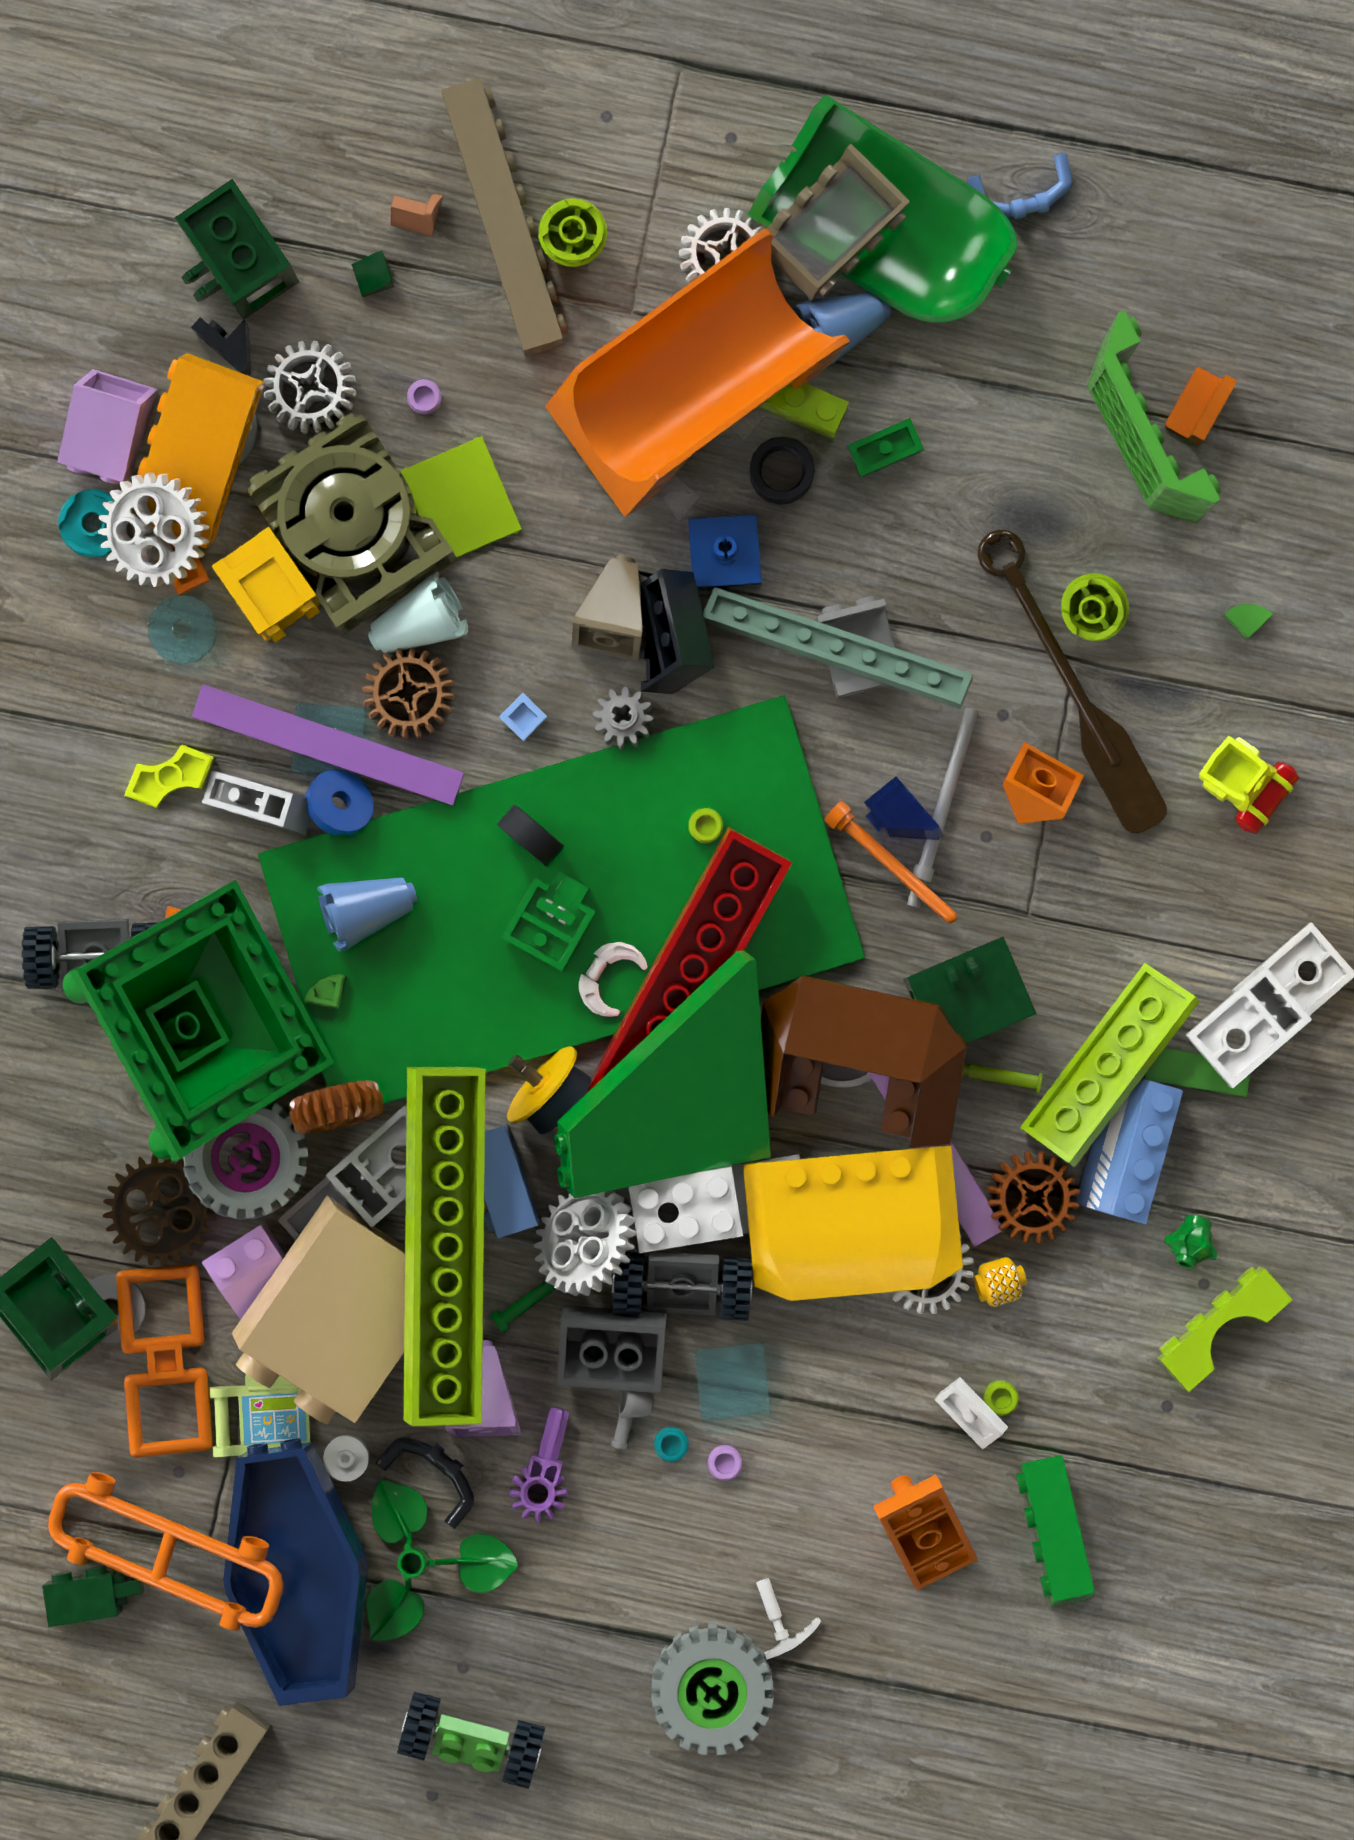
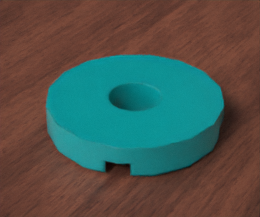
M87 489L80 493L77 492L70 496L61 508L58 517L60 534L65 544L78 555L98 558L105 557L112 552L111 548H101V544L108 540L106 535L98 534V531L93 533L87 532L84 528V521L87 516L91 514L99 516L109 514V511L103 506V502H115V500L108 492L99 489ZM102 521L100 529L107 528V523Z

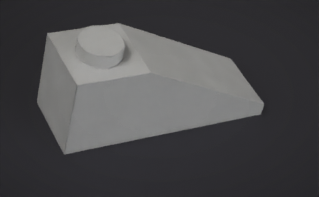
M212 770L202 801L203 804L306 835L311 820L307 811L309 806L306 798Z

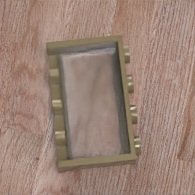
M850 144L841 159L834 166L831 164L827 166L813 186L810 188L806 186L787 210L783 208L777 213L772 224L768 227L773 234L771 261L809 297L808 300L810 302L819 294L825 297L837 285L838 281L835 278L842 272L846 275L852 272L860 263L861 259L859 256L865 250L869 253L873 252L884 240L882 234L888 228L895 231L907 218L904 211L910 201ZM762 226L757 233L764 230L765 228Z

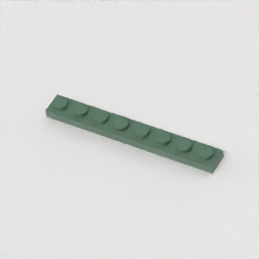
M714 587L703 612L704 621L709 625L960 710L973 681V674L716 587Z

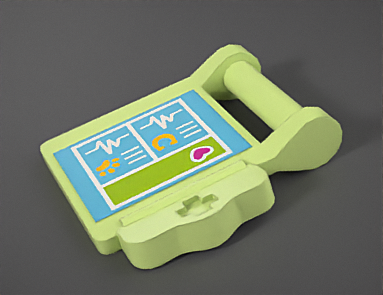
M246 1374L245 1385L210 1387V1398H214L216 1446H213V1457L240 1456L247 1451L248 1446L260 1443H267L268 1448L280 1447V1442L300 1438L301 1443H309V1414L299 1408L293 1401L301 1389L280 1375L271 1388H268ZM238 1396L241 1445H230L228 1397Z

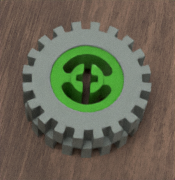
M708 1624V1628L699 1629V1626L689 1628V1633L685 1635L679 1633L673 1638V1643L669 1647L666 1645L663 1648L659 1660L655 1663L651 1682L652 1708L656 1712L655 1717L659 1725L665 1727V1734L671 1740L674 1738L679 1740L680 1747L688 1751L690 1746L696 1748L698 1754L707 1755L708 1750H715L717 1755L726 1754V1749L734 1747L735 1751L744 1747V1741L748 1738L753 1741L759 1735L758 1729L761 1725L765 1727L769 1719L768 1713L770 1708L772 1709L774 1700L771 1669L769 1663L764 1658L761 1648L759 1646L756 1647L752 1643V1638L745 1633L741 1636L736 1633L735 1628L726 1626V1629L717 1628V1624ZM707 1667L721 1669L719 1673H705L703 1681L709 1687H714L716 1684L719 1685V1695L725 1701L728 1698L727 1683L735 1681L738 1687V1694L732 1706L718 1714L703 1712L705 1709L715 1710L720 1708L721 1700L714 1694L707 1697L706 1687L700 1681L697 1682L696 1700H690L686 1691L691 1677L699 1670Z

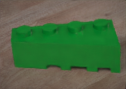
M1063 1455L1022 1463L1020 1467L1021 1473L1016 1474V1480L1020 1495L1026 1493L1029 1507L1024 1508V1514L1028 1529L1033 1528L1036 1542H1032V1548L1036 1563L1041 1562L1044 1576L1040 1577V1583L1044 1598L1049 1597L1051 1608L1092 1599L1095 1590Z

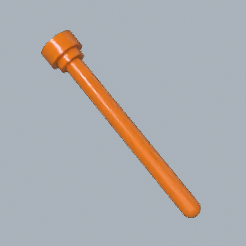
M841 800L827 814L824 821L833 830L836 828L841 832L845 830L946 923L952 924L957 920V914L952 908L853 820L855 816L851 813L852 809L844 801Z

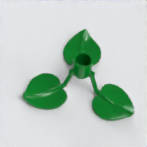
M388 1480L379 1481L372 1500V1522L377 1534L387 1543H396L403 1539L404 1536L406 1537L405 1551L401 1553L397 1561L398 1569L405 1581V1587L396 1580H385L375 1585L370 1591L366 1603V1612L371 1640L388 1641L399 1638L412 1631L420 1623L424 1614L425 1604L419 1594L409 1592L412 1588L411 1578L424 1575L430 1566L461 1564L459 1569L461 1582L471 1591L484 1593L498 1588L518 1568V1562L514 1553L504 1542L494 1536L474 1534L466 1537L461 1542V1558L430 1559L425 1550L420 1548L413 1549L412 1547L413 1536L411 1532L422 1529L427 1521L428 1507L425 1499L418 1491L411 1487Z

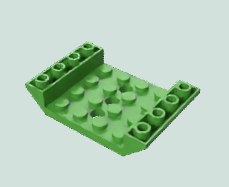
M1123 310L1118 313L1102 340L1087 387L1148 508L1196 523L1221 500L1218 495L1221 493L1220 485L1213 474H1207L1205 468L1181 480L1178 479L1177 475L1180 474L1177 462L1172 455H1166L1161 445L1164 443V438L1159 427L1155 423L1151 425L1145 414L1148 411V406L1140 392L1135 393L1129 382L1132 380V374L1126 363L1141 342L1139 337L1142 336V332L1136 319L1133 316L1129 318L1126 311Z

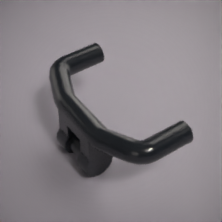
M405 1437L394 1440L377 1459L375 1464L386 1471L400 1453L406 1451L423 1456L453 1482L461 1498L460 1502L444 1520L447 1525L455 1530L474 1505L473 1492L460 1470L464 1465L457 1459L452 1460L444 1453L445 1449L438 1443L435 1446H431L427 1443Z

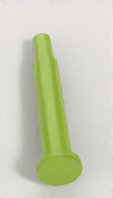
M974 1064L964 1065L962 1074L967 1075L968 1078L1036 1089V1093H1040L1043 1077L1041 1072H1039V1075H1032Z

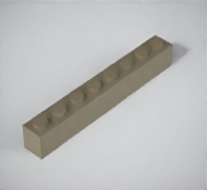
M481 78L442 89L445 106L524 356L528 357L563 346L562 335L568 334L563 315H555L552 303L558 301L553 283L552 281L545 283L542 270L547 269V264L542 249L535 250L531 239L537 236L532 217H524L521 205L527 204L522 185H514L511 173L517 170L511 151L504 153L501 140L506 139L501 119H493L490 108L496 107L491 87L484 88Z

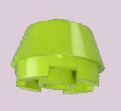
M564 199L553 204L544 213L539 224V241L546 255L556 263L569 267L582 266L593 261L602 252L607 240V225L603 215L593 204L582 199Z
M1089 573L1077 577L1067 586L1061 601V611L1066 626L1073 634L1090 641H1103L1118 634L1126 624L1129 615V601L1122 586L1113 578L1104 574Z

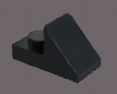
M200 317L191 327L195 334L238 372L250 376V339L247 322L243 320L229 337L225 339L224 337L228 333L214 320L206 323Z

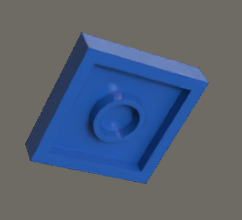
M757 515L688 519L691 569L694 572L697 589L761 585Z

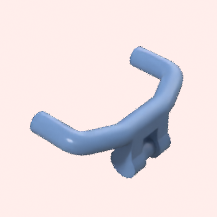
M1067 152L1053 155L1059 182L1047 192L1035 194L1034 197L1023 200L1022 198L1012 200L1008 204L993 203L1000 208L1006 217H1014L1015 220L1025 218L1026 214L1036 211L1039 214L1048 212L1049 206L1064 196L1072 185ZM981 175L968 177V185L985 195Z

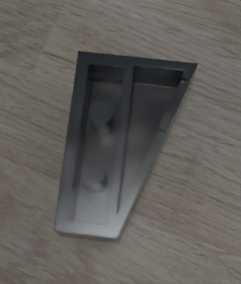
M660 569L641 582L642 627H646V648H641V659H646V681H641V692L674 694L714 668L694 572Z

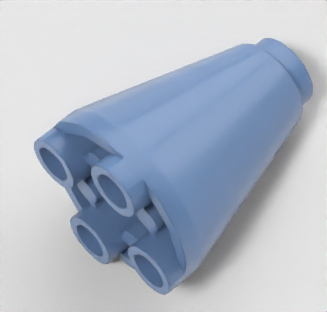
M870 292L813 299L811 302L806 300L794 306V312L815 331L831 337L846 335L851 341L829 365L836 362L884 324L885 319L891 315L889 304Z

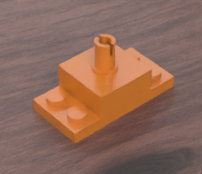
M936 1474L914 1486L910 1476H898L890 1485L895 1495L873 1506L916 1591L978 1560Z

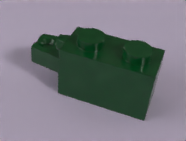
M106 1566L88 1568L85 1570L86 1575L72 1577V1571L52 1574L51 1580L42 1585L48 1627L116 1617L123 1611L122 1605L127 1604V1596L142 1594L145 1591L144 1583L134 1578L124 1580L122 1573H117L115 1570L107 1571Z

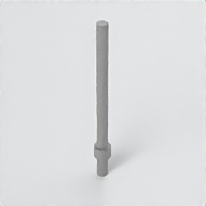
M965 708L919 865L915 864L913 874L926 886L927 883L932 882L935 871L932 869L979 712L971 708ZM911 891L907 905L920 909L922 900Z

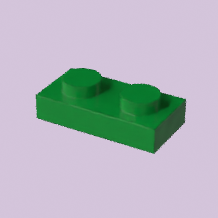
M911 418L847 445L848 452L860 479L924 451Z

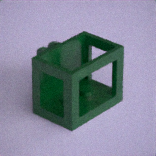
M233 179L174 217L202 259L200 263L183 274L182 280L185 284H190L209 271L214 277L213 280L201 286L194 293L193 296L197 302L205 300L222 289L240 317L244 320L299 283L291 264ZM281 276L283 282L250 304L248 303L246 298Z
M1004 936L903 979L911 999L938 1004L947 1015L946 1019L957 1034L960 1033L966 1043L1037 1014Z
M53 1237L49 1238L0 1276V1318L51 1381L118 1329V1317Z

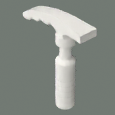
M766 1578L756 1582L768 1618L773 1622L776 1633H774L776 1641L780 1640L777 1646L764 1652L765 1658L768 1660L801 1644L816 1630L821 1620L819 1617L815 1618L809 1626L804 1628L803 1632L796 1633L794 1638H789V1633L787 1629H784L781 1621L782 1614L770 1579Z

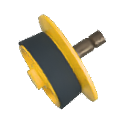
M568 1046L557 1051L544 1061L537 1070L528 1063H525V1060L518 1054L510 1059L508 1065L515 1071H518V1074L526 1082L519 1089L507 1112L509 1122L516 1124L527 1119L539 1134H546L557 1128V1121L586 1095L591 1083V1077L573 1066L577 1057V1051L573 1047Z

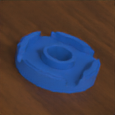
M338 769L324 771L315 777L306 791V799L309 806L307 811L310 818L319 828L329 834L337 836L340 834H348L347 836L355 835L368 824L373 814V799L368 787L360 778L350 772ZM332 797L342 799L346 804V809L337 808L333 804Z

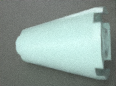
M436 572L428 576L371 623L372 631L368 632L371 644L377 651L381 649L384 653L389 654L396 652L397 649L403 651L463 637L468 633V624L466 619L459 620L458 611L462 610V606L454 590L444 577L439 579V573Z

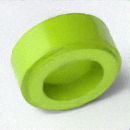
M699 809L693 813L689 820V832L700 843L714 842L722 833V818L712 809Z
M996 1380L985 1388L983 1401L996 1415L1005 1416L1016 1409L1019 1396L1011 1383L1004 1380Z

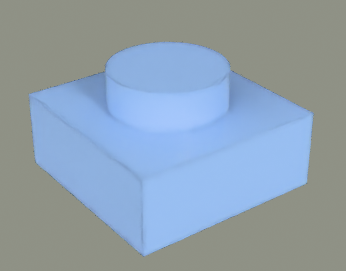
M524 693L499 716L523 742L548 718Z

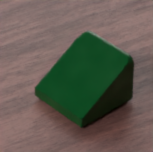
M383 250L351 264L362 298L395 287Z

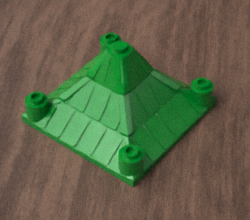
M236 880L202 896L198 901L88 963L70 970L63 980V990L69 1000L79 1004L88 1002L94 1010L106 1036L109 1037L112 1047L121 1063H123L135 1089L139 1092L148 1113L155 1122L156 1127L149 1135L148 1144L151 1152L162 1160L172 1158L173 1161L183 1158L334 1064L329 1051Z

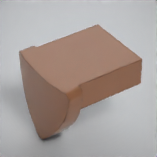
M433 193L428 204L394 196L391 205L390 225L431 237L440 212L443 196Z

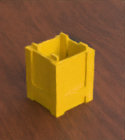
M267 527L244 545L212 565V568L256 632L266 642L271 639L275 643L287 636L283 630L305 615L310 620L320 613L317 607L322 604L318 600L315 591L270 527Z

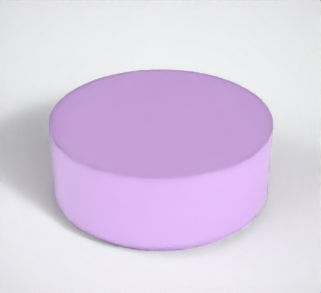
M422 379L414 382L409 387L407 401L415 413L430 415L439 409L442 395L439 387L434 382Z
M717 1446L708 1456V1469L716 1479L722 1481L731 1480L742 1469L741 1455L733 1446Z

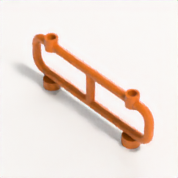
M90 1472L86 1484L74 1482L66 1484L58 1491L49 1515L48 1529L54 1542L69 1551L67 1556L69 1562L77 1565H86L88 1559L158 1588L221 1615L219 1624L228 1630L237 1631L240 1629L241 1624L252 1628L263 1627L271 1622L275 1616L283 1593L284 1583L277 1567L265 1560L269 1549V1544L266 1541L253 1536H244L239 1549L112 1496L116 1480L112 1476L100 1472ZM74 1496L80 1497L163 1532L164 1535L153 1571L95 1547L87 1539L74 1538L66 1534L62 1528V1521L70 1498ZM176 1540H182L264 1575L269 1581V1590L262 1611L257 1614L246 1611L244 1606L238 1603L222 1601L166 1577Z

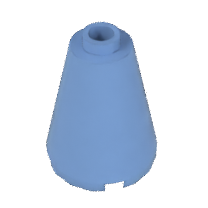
M402 877L331 883L317 887V891L323 894L318 899L329 934L336 932L339 940L333 942L338 952L351 948L413 911V903L417 902V895L412 882L406 883Z

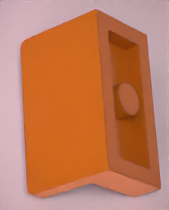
M1197 367L1169 415L1165 428L1200 446L1208 435L1237 380L1226 374L1220 379L1208 371Z

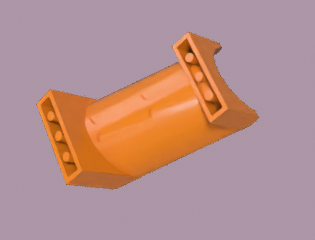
M768 228L749 238L741 246L611 342H608L574 368L545 405V408L624 517L649 503L692 455L790 383L796 390L820 375L851 342L846 335L831 337L815 331L801 320L787 303L777 284L772 267L771 242L773 234Z

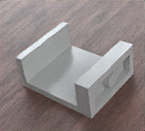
M875 596L855 600L856 606L846 609L842 608V604L823 608V615H819L816 618L817 622L894 647L884 609L886 606L884 599L876 601ZM828 665L837 699L889 686Z

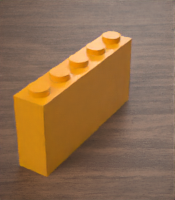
M186 353L178 357V360L174 359L170 365L167 379L171 380L168 393L164 392L160 398L157 411L161 413L158 425L154 424L151 428L147 444L151 445L148 458L144 457L142 459L137 475H141L144 479L146 473H154L157 479L160 474H168L169 482L172 479L181 480L179 490L186 487L192 488L188 498L190 500L201 499L200 503L195 507L196 511L207 512V515L199 519L200 524H206L210 528L201 531V536L209 540V543L199 546L206 549L215 542L265 382ZM150 496L147 506L150 512L154 514L157 505L154 498ZM133 507V508H132L133 514H135L136 516H138L137 513L135 512L134 507ZM175 520L172 524V531L175 536L179 537L181 526Z

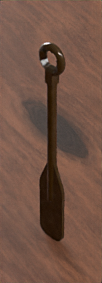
M999 529L989 532L982 538L978 546L977 556L980 565L993 576L1006 577L1076 703L1079 712L1083 755L1120 823L1128 832L1137 834L1159 824L1166 816L1167 807L1129 735L1120 724L1090 702L1026 585V581L1019 570L1025 559L1023 542L1016 534L1009 530ZM1000 536L1011 539L1012 541L1009 545L1012 547L1013 552H1019L1017 562L1014 563L1012 561L1002 567L1003 570L991 567L994 562L989 554H984L986 544L988 543L992 546L996 542H1000Z

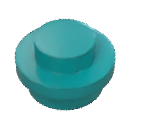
M666 1427L657 1433L654 1440V1449L662 1460L667 1462L678 1461L688 1451V1438L681 1429Z

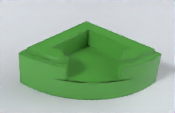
M1255 604L1238 605L1223 614L1246 639L1273 615L1266 608Z
M330 975L319 980L308 991L304 1002L339 1009L346 975Z

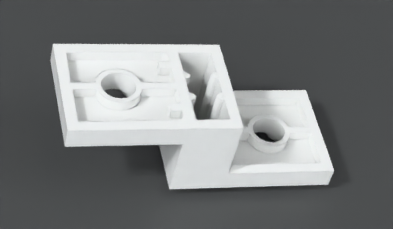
M1310 922L1233 988V994L1185 1036L1231 1088H1234L1312 1020L1310 1015L1354 978V970L1314 924ZM1304 961H1309L1316 967V975L1311 981L1302 980L1298 974V968ZM1232 1029L1241 1030L1245 1036L1244 1044L1238 1049L1229 1047L1226 1042V1036Z
M799 1154L740 1163L629 1187L633 1217L636 1220L634 1223L639 1253L740 1237L745 1233H749L743 1165L800 1159ZM667 1202L675 1204L679 1211L677 1219L670 1223L662 1221L658 1216L659 1207Z

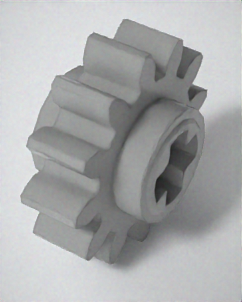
M627 687L622 689L621 696H616L614 690L610 689V700L608 702L604 699L597 700L599 707L603 711L592 713L595 721L602 722L596 725L595 731L597 734L607 732L604 737L606 745L611 744L616 739L620 750H623L627 740H630L634 747H638V735L644 738L649 737L648 730L644 725L654 724V718L651 715H645L652 710L651 703L644 702L640 704L643 699L640 691L636 692L633 697H630ZM627 713L629 714L630 720L628 722L622 720L618 723V715L625 716Z

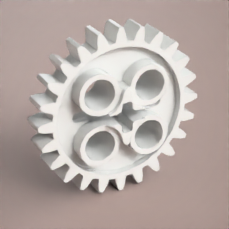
M146 473L144 479L141 475L132 476V483L129 481L120 482L122 491L111 490L110 494L115 502H103V506L109 511V514L99 516V519L107 523V528L98 530V534L106 535L108 540L101 544V548H111L112 552L106 559L107 561L116 559L119 561L115 569L116 572L128 569L127 580H134L139 576V585L149 584L150 580L153 587L161 586L163 580L166 584L175 583V576L179 579L187 577L185 568L189 570L197 568L192 558L204 557L205 554L198 546L209 543V540L201 536V531L210 528L206 524H200L199 519L207 515V512L196 511L195 507L200 503L201 499L190 500L188 498L192 491L191 487L179 490L180 479H172L169 482L168 474H160L157 479L154 473ZM150 496L154 498L157 505L154 514L150 512L147 506ZM133 507H134L135 512L137 513L138 516H136L135 514H133V512H132V508H133ZM175 520L181 526L179 537L175 536L172 531V524ZM128 522L132 523L135 528L133 539L128 536L126 531ZM169 543L175 547V552H173ZM153 546L157 547L160 553L158 563L151 557Z
M613 1190L574 1198L569 1193V1198L562 1195L558 1196V1207L548 1206L552 1215L550 1218H541L546 1226L545 1229L537 1230L536 1234L542 1236V1241L534 1244V1248L542 1251L535 1258V1261L543 1264L539 1272L547 1276L545 1280L547 1283L554 1285V1288L564 1293L567 1292L574 1296L581 1293L589 1296L591 1289L601 1292L602 1281L612 1285L611 1274L613 1272L619 1275L622 1274L619 1264L621 1262L629 1263L630 1259L624 1254L626 1250L635 1248L633 1244L628 1242V1239L637 1235L636 1231L628 1228L636 1220L628 1215L632 1208L623 1203L624 1197L616 1194Z

